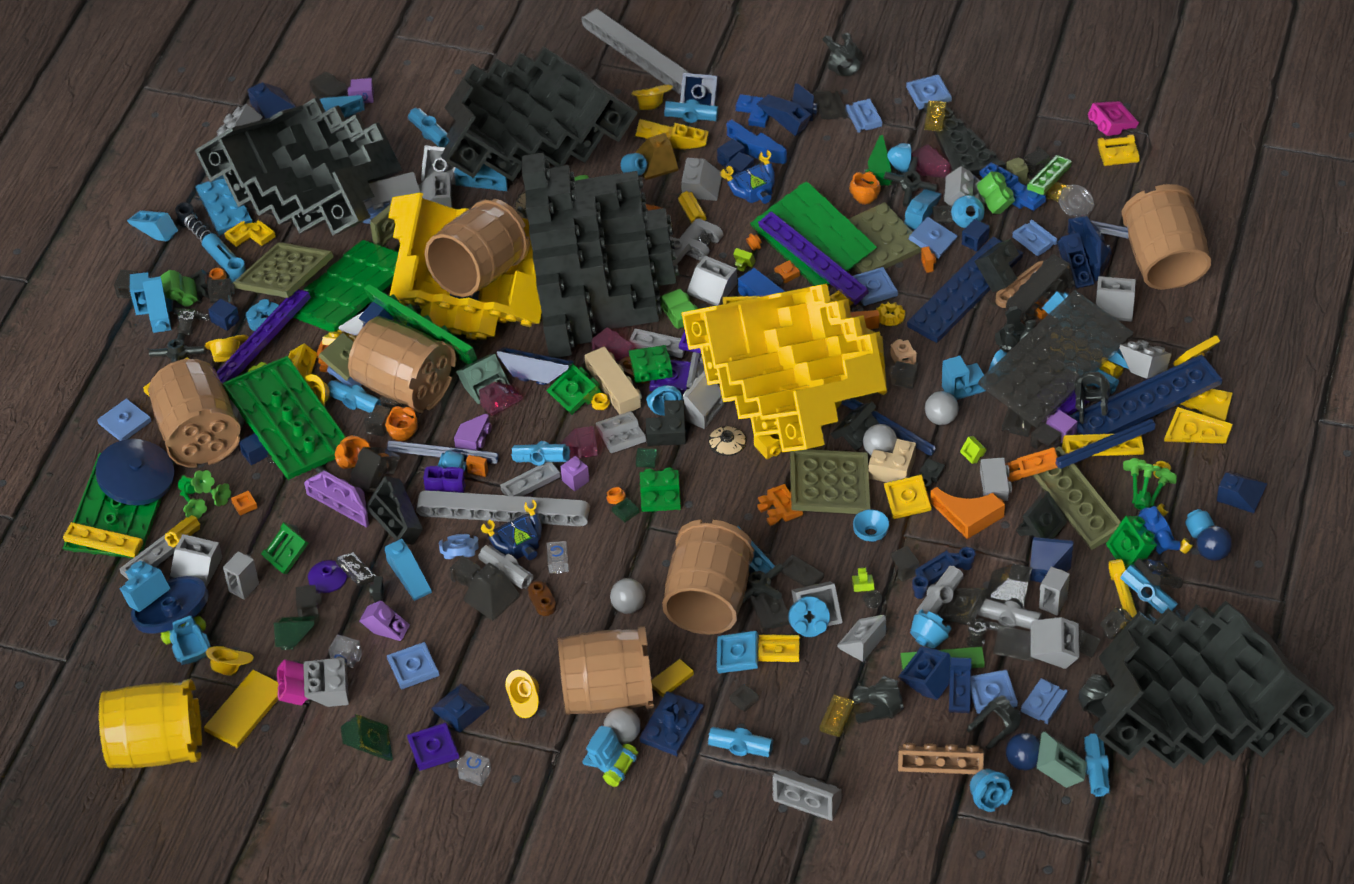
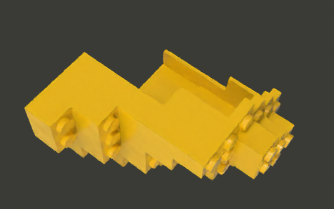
M423 193L392 197L388 218L395 220L394 223L396 225L393 238L398 239L401 244L390 296L394 294L404 306L410 304L412 306H420L422 317L428 315L433 323L440 328L445 325L451 334L459 336L463 334L470 340L493 337L497 322L506 323V320L511 322L520 321L521 325L531 327L532 324H539L542 311L536 286L531 240L528 255L518 265L511 266L498 279L487 287L478 290L480 291L479 301L471 298L458 299L449 296L450 293L441 288L432 277L426 265L425 249L427 242L432 236L437 234L453 219L470 209L456 210L422 198ZM522 218L525 223L523 229L526 237L529 236L530 239L529 222L527 219Z
M827 284L682 312L689 350L701 349L707 384H720L723 402L735 400L738 419L751 418L754 436L778 433L782 452L804 450L825 445L821 425L838 422L835 402L886 390L879 351H883L880 332L867 334L864 315L851 317L848 299L831 302Z

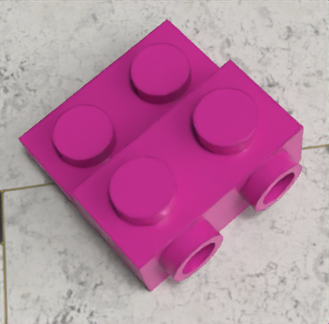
M1120 101L1093 103L1088 113L1089 119L1098 125L1099 131L1108 136L1120 135L1123 129L1136 128L1139 123Z

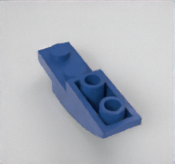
M732 119L727 122V136L745 147V154L759 159V155L762 152L763 157L767 158L766 151L769 150L771 152L769 162L779 164L787 162V149L782 145H779L763 133L756 136Z
M992 162L979 171L982 178L990 172L1001 173L1005 177L1007 187L1013 191L1015 201L1012 204L1019 209L1025 206L1034 211L1046 202L1044 195L1027 190V186L1018 182V176Z

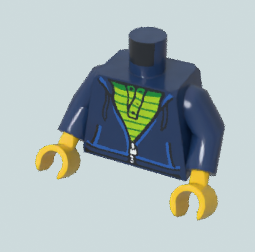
M532 500V509L527 507L526 502L524 504V509L529 512L530 516L524 514L494 529L495 524L492 520L487 521L490 529L486 528L485 524H482V532L489 534L488 538L496 550L505 555L510 554L515 559L525 556L527 560H533L537 556L536 550L539 548L538 541L541 539L542 526L538 513L535 514L537 504L534 500Z

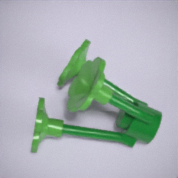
M1132 458L1123 462V469L1131 471V476H1133L1132 503L1136 509L1142 510L1146 507H1153L1161 488L1166 483L1175 484L1177 482V475L1167 468L1146 464L1145 460H1139L1138 458ZM1144 470L1143 489L1138 494L1137 476L1139 471ZM1156 471L1155 475L1160 478L1158 481L1159 485L1151 497V494L1147 492V487L1152 472Z
M200 470L196 471L194 478L183 475L178 482V488L181 490L180 495L188 502L183 508L186 513L185 516L190 517L192 515L199 519L202 513H205L207 510L203 499H190L188 494L195 492L211 493L216 506L226 505L228 498L231 496L229 484H219L216 488L211 489L215 481L208 470L203 472Z

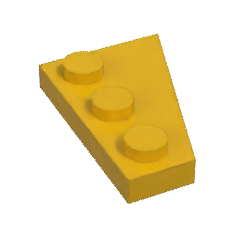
M1210 389L1181 403V405L1189 409H1197L1203 412L1205 416H1211L1225 422L1232 393Z
M1177 407L1164 442L1226 444L1233 424Z

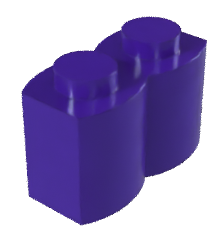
M439 466L425 468L423 477L425 491L464 493L466 486L464 469L459 467L444 469Z

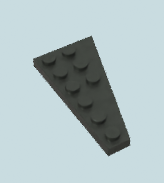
M941 100L924 103L925 113L951 172L963 166L973 175H979V171L991 162L1006 169V164L1003 161H999L996 158V154L993 151L990 152L985 147V143L970 128L967 129L964 123L957 119Z

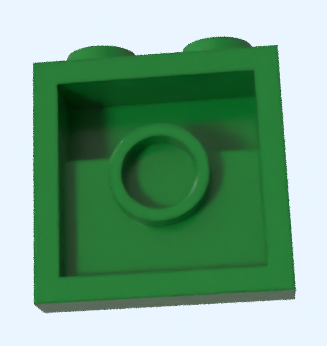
M666 345L629 350L635 383L672 377V366Z
M574 364L546 390L571 415L584 403L588 405L593 400L595 394L601 393L598 388L600 384L593 377L589 379L587 377L589 374L582 367L578 369Z
M668 467L663 471L646 469L644 472H640L642 512L681 510L678 470Z
M1125 516L1106 543L1115 559L1123 560L1125 570L1130 565L1136 566L1141 558L1147 559L1157 545L1154 541L1155 535L1151 531L1146 530L1144 527L1145 521L1139 516Z

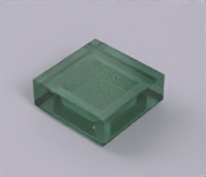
M638 448L636 467L655 468L657 449Z
M626 497L623 501L612 507V512L625 523L639 513V508Z

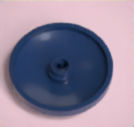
M140 439L118 441L108 446L97 460L96 480L99 487L108 497L123 504L145 505L155 502L169 491L173 483L174 466L171 458L161 447L149 441Z
M192 576L167 580L170 587L167 592L140 612L132 609L131 619L135 627L144 633H161L172 630L174 621L190 615L193 618L202 610L208 600V590L204 582Z

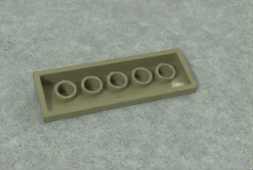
M1060 446L1055 448L1057 457L1066 454ZM1074 463L1061 469L1055 468L1032 475L1044 491H1049L1062 514L1091 550L1106 543L1121 523Z

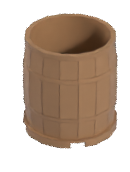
M1177 184L1155 186V191L1145 194V191H1142L1126 202L1122 209L1123 224L1127 227L1132 251L1144 282L1149 287L1158 290L1183 287L1197 281L1210 268L1211 257L1208 251L1207 239L1199 215L1194 207V198L1186 187Z
M480 200L470 210L465 211L446 224L427 242L425 249L426 265L434 280L450 294L460 297L473 295L506 273L511 266L518 265L528 255L530 239L529 236L526 237L523 229L525 223L513 207L502 200Z
M377 316L365 324L354 340L349 354L348 370L350 377L354 381L397 403L408 405L418 413H423L424 409H433L449 388L453 378L449 374L451 366L455 367L456 365L455 349L450 343L438 341L430 335L404 323Z
M199 359L179 360L159 370L151 379L148 392L154 416L162 438L165 441L167 453L176 464L188 468H195L197 464L206 462L208 465H212L223 460L234 451L240 441V424L233 414L228 395L216 370L209 363Z
M695 520L681 527L676 536V549L669 566L662 602L663 612L671 622L690 632L706 635L723 633L733 627L743 603L749 577V566L755 554L754 548L751 546L752 540L745 532L737 526L719 520H713L712 524L701 523V520Z
M638 626L636 630L596 631L558 638L566 715L606 713L621 707L628 709L646 706V709L654 708L645 626Z

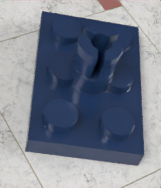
M666 691L640 735V742L677 756L701 716L704 705Z

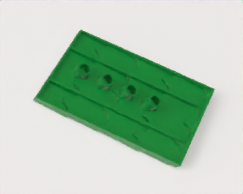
M807 181L800 184L795 190L784 196L783 199L772 205L750 223L787 261L790 260L800 270V274L813 286L822 284L829 286L830 283L759 227L758 222L771 211L846 272L877 249L860 230Z
M362 240L344 253V257L330 266L326 273L304 288V291L309 292L311 298L293 318L329 332H337L339 326L351 320L371 302L364 287L370 284L382 292L393 282L399 252H394V250Z
M370 284L364 287L371 302H375L383 307L393 320H399L405 325L428 334L438 341L450 343L455 349L456 356L467 365L478 360L473 347L453 336L445 325L441 328L435 325L428 315L422 317L417 314L411 304L407 307L404 306L394 294L388 296Z
M288 356L223 383L228 397L238 408L241 416L258 436L259 441L288 480L326 464L328 461L335 460L336 448L346 436Z
M96 460L72 523L143 539V545L138 552L140 554L144 550L162 498L145 505H127L111 499L101 490L97 483ZM66 541L63 546L64 550L72 552L134 558Z

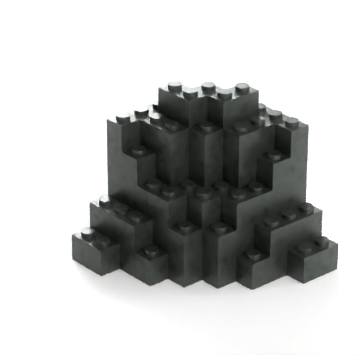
M543 46L535 60L519 52L512 65L504 63L495 58L488 71L471 64L444 107L453 117L455 123L446 135L450 141L440 156L444 161L472 178L476 176L482 165L485 164L513 181L522 168V156L544 153L545 159H549V162L557 167L564 166L570 155L586 163L604 134L619 142L638 112L619 100L614 94L599 86L585 72Z
M319 97L310 100L302 106L282 110L270 118L232 127L195 150L209 181L213 182L224 178L238 207L252 203L258 216L273 212L279 225L293 221L299 234L310 231L326 222L332 235H336L370 218L364 203L375 196L369 184L390 178L402 171L379 122L366 128L359 114L346 120L339 105L325 111Z
M544 153L522 156V175L526 190L529 235L533 250L536 286L543 315V329L549 357L556 358L572 355L571 348L575 347V344L593 342V334H596V331L659 322L658 314H662L659 286L676 283V276H679L678 266L673 263V260H676L674 240H670L669 236L673 235L671 217L666 215L665 208L648 211L645 193H641L640 190L643 188L642 177L638 178L637 171L575 180L574 172H570L569 165L550 168L549 159H545Z
M1224 601L1214 613L1208 608L1204 607L1202 609L1196 604L1186 616L1177 610L1174 613L1167 608L1157 620L1151 615L1145 616L1139 611L1099 655V659L1115 687L1101 701L1107 712L1093 726V729L1099 739L1128 761L1145 746L1175 769L1188 754L1205 765L1218 750L1234 762L1247 746L1263 758L1291 727L1307 739L1335 707L1329 698L1316 689L1303 673L1289 663L1269 634L1227 601Z

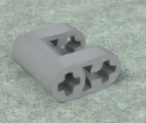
M695 219L679 239L690 242L691 248L687 251L686 255L702 260L704 256L709 254V248L700 242L699 239L702 238L709 242L717 243L723 237V231L714 224L701 219Z

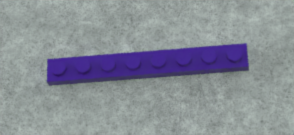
M772 211L758 222L760 228L854 304H857L869 294L868 288Z
M298 289L271 313L216 372L222 384L237 377L311 298L309 292Z

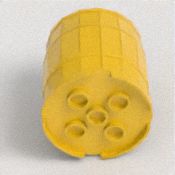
M192 679L183 680L182 683L128 686L101 693L99 700L100 737L103 755L110 769L170 765L187 760L191 763L200 761L201 752H196L197 746L202 745L201 717L198 698H193L191 692L196 690Z

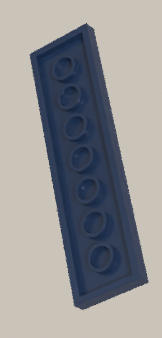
M992 237L907 321V327L938 343L991 290L974 261L1002 241ZM1018 249L1019 255L1009 262L1011 268L1023 257V252Z
M1201 354L1109 397L1108 413L1105 416H1102L1100 401L1084 409V424L1080 423L1079 412L1070 415V417L1078 421L1077 432L1080 435L1115 434L1221 385L1222 378Z

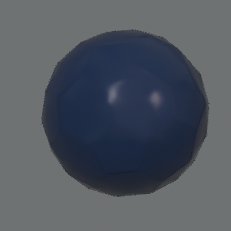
M1208 526L1198 534L1196 540L1197 550L1207 560H1221L1230 553L1232 538L1224 528Z
M1020 733L1013 736L1006 747V757L1009 763L1018 770H1031L1037 767L1040 740L1028 733Z

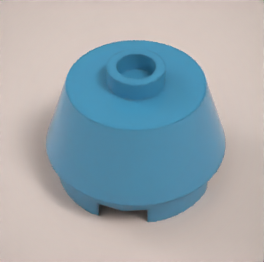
M920 609L918 614L914 615L910 633L920 645L936 648L949 638L948 634L951 631V627L948 625L945 627L942 624L943 619L930 611L924 614V611Z
M984 769L976 773L970 782V791L974 803L985 811H996L994 808L999 807L1002 803L1006 805L1012 796L1013 791L1010 788L1009 778L1003 773Z

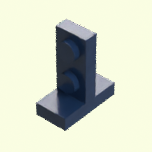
M950 658V713H970L971 658Z

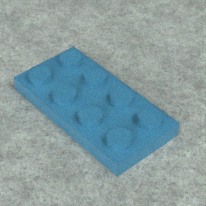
M224 178L196 185V190L219 236L242 221L245 224L252 223L245 205L237 206Z

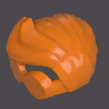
M857 172L853 175L850 182L849 191L859 203L870 204L879 195L881 186L872 172L864 174ZM864 178L866 181H868V182L873 181L874 183H873V184H869V183H867V182H865V181H863V180H861V179Z
M398 406L392 408L385 423L387 432L392 439L404 442L415 434L418 423L413 408Z
M355 435L348 436L336 448V463L342 469L363 466L370 456L371 447L363 438Z

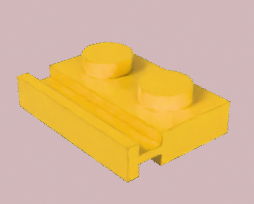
M759 635L758 661L799 662V635Z

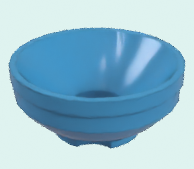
M974 196L959 197L953 203L951 209L952 218L962 228H966L974 219L981 222L984 217L983 204ZM968 206H972L975 209V214L972 217L966 214Z
M864 510L858 513L853 520L854 532L860 539L865 541L880 540L888 532V518L878 510ZM867 529H874L876 533L868 535L865 531Z

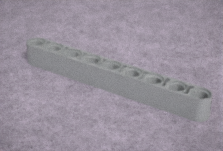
M594 9L582 17V24L588 31L664 84L672 85V89L681 95L683 73L689 72L598 9Z
M422 491L419 494L416 512L424 517L510 522L524 514L530 516L529 512L525 511L524 504L526 502L527 507L532 509V500H534L537 504L535 514L538 513L541 524L584 526L588 521L590 505L583 500Z

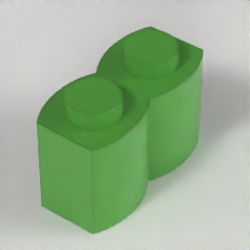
M990 172L977 184L978 191L993 214H1001L1015 201L1013 191L1007 187L1005 177L999 172Z
M168 270L161 275L166 298L176 300L183 306H191L198 301L196 284L193 279L182 276L174 270Z
M681 289L660 296L662 310L677 329L684 327L682 312L698 309L696 305L690 302L688 294L684 293Z

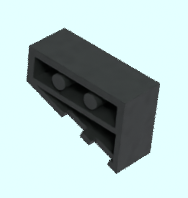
M385 476L367 503L366 509L395 541L403 539L405 544L413 545L423 528L401 479Z

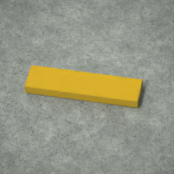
M72 522L63 536L66 542L130 557H136L143 545V539Z

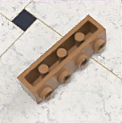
M903 743V746H899L898 771L976 774L983 770V749H979V746L976 745L958 748V745L947 744L944 748L937 747L936 744H924V747H916L914 743Z

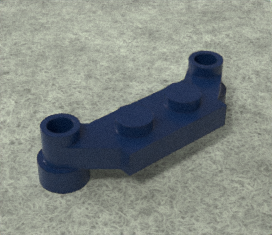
M964 547L959 553L945 551L915 569L917 576L912 580L914 596L918 599L924 598L928 586L938 581L949 566L970 570L975 561L974 549Z

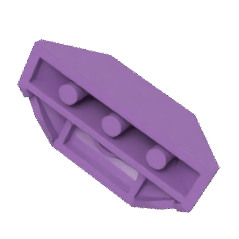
M322 471L304 482L308 496L365 527L369 526L365 495L361 488L354 487L346 480L339 479L326 471Z

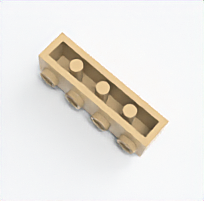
M604 346L585 354L586 369L600 384L599 387L607 395L619 415L641 407L640 399H642L639 389L634 388L631 378L629 376L626 377L622 366L615 362L612 352H608Z

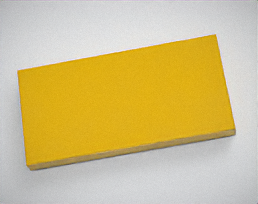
M252 670L204 726L205 732L238 748L278 701V682Z

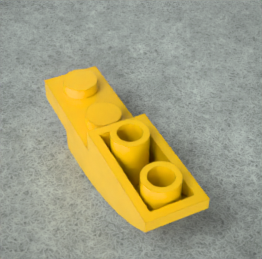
M639 119L635 136L648 139L649 137L665 133L672 148L690 149L705 146L709 131L675 123L674 127H669Z

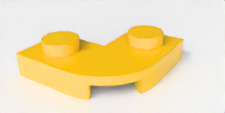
M242 221L224 233L225 238L236 247L249 238H252L261 246L275 238V232L260 221L246 224Z

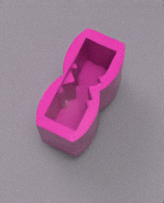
M284 659L277 669L279 701L302 706L308 700L304 694V664Z

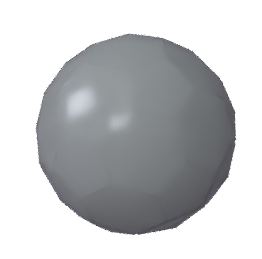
M935 392L929 396L925 403L927 418L937 425H947L955 420L958 415V402L948 392Z
M884 424L871 426L863 437L864 448L870 455H872L873 449L893 453L897 441L894 430Z
M625 578L616 582L610 593L612 605L616 610L624 614H632L640 610L646 598L645 589L642 584L631 578Z
M625 707L613 709L604 720V726L614 730L620 744L632 742L640 732L639 717L631 709Z

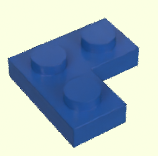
M740 94L736 104V111L751 113L748 125L765 128L770 115L757 105L763 98Z

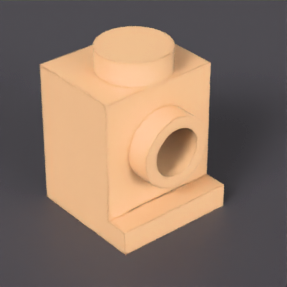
M898 339L891 344L890 355L898 370L916 366V351L913 350L909 340L903 341Z

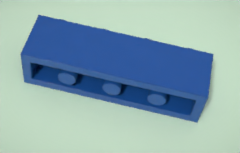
M755 268L738 278V292L742 296L762 297L785 292Z

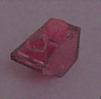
M929 144L912 152L911 157L915 156L918 158L916 171L921 176L946 178L949 174L950 164L948 160L938 154L937 150L933 149Z
M609 328L604 329L592 339V351L605 346L608 352H612L615 361L629 357V350H634V345L630 341H626L617 332H613Z
M493 382L479 390L480 404L490 416L522 400V396L516 389L508 384Z
M593 426L575 428L560 443L569 446V460L574 456L584 458L598 455Z

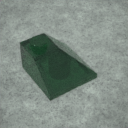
M319 616L279 617L274 622L275 647H281V650L293 649V646H296L318 622Z
M355 714L340 727L343 744L388 761L393 759L387 725Z

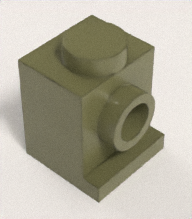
M1018 157L1006 162V170L1018 176V182L1023 185L1030 182V179L1027 177L1029 169L1023 159Z

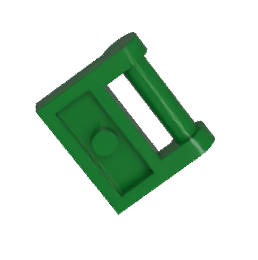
M283 522L280 526V531L268 548L262 551L261 555L280 572L287 574L309 542L289 524ZM286 534H288V537L285 539V541L283 542V544L280 546V548L278 549V551L276 552V554L273 555L274 551L277 549V547L279 546V544L281 543V541L284 539V537L286 536Z

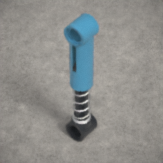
M184 202L176 206L175 212L178 224L181 227H188L189 230H192V233L200 239L203 248L226 271L230 281L234 282L246 271L243 259L236 257L216 234H210V231L206 230V226H203L202 222L198 221L197 215L194 213L193 206L190 203Z

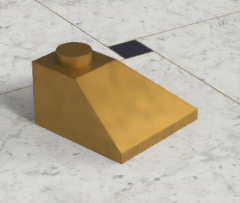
M665 133L649 137L635 152L642 154L646 159V171L642 174L645 181L678 171L672 145Z

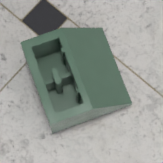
M495 354L487 355L456 371L463 387L477 404L511 388Z
M1043 732L1041 734L1037 769L1066 788L1084 781L1087 762L1061 742Z

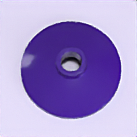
M333 560L317 563L308 573L309 585L321 593L334 592L340 589L347 580L346 568L341 563Z

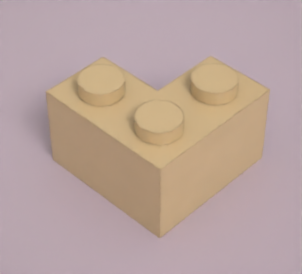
M897 439L893 453L873 449L869 461V479L888 483L909 478L916 457V443Z

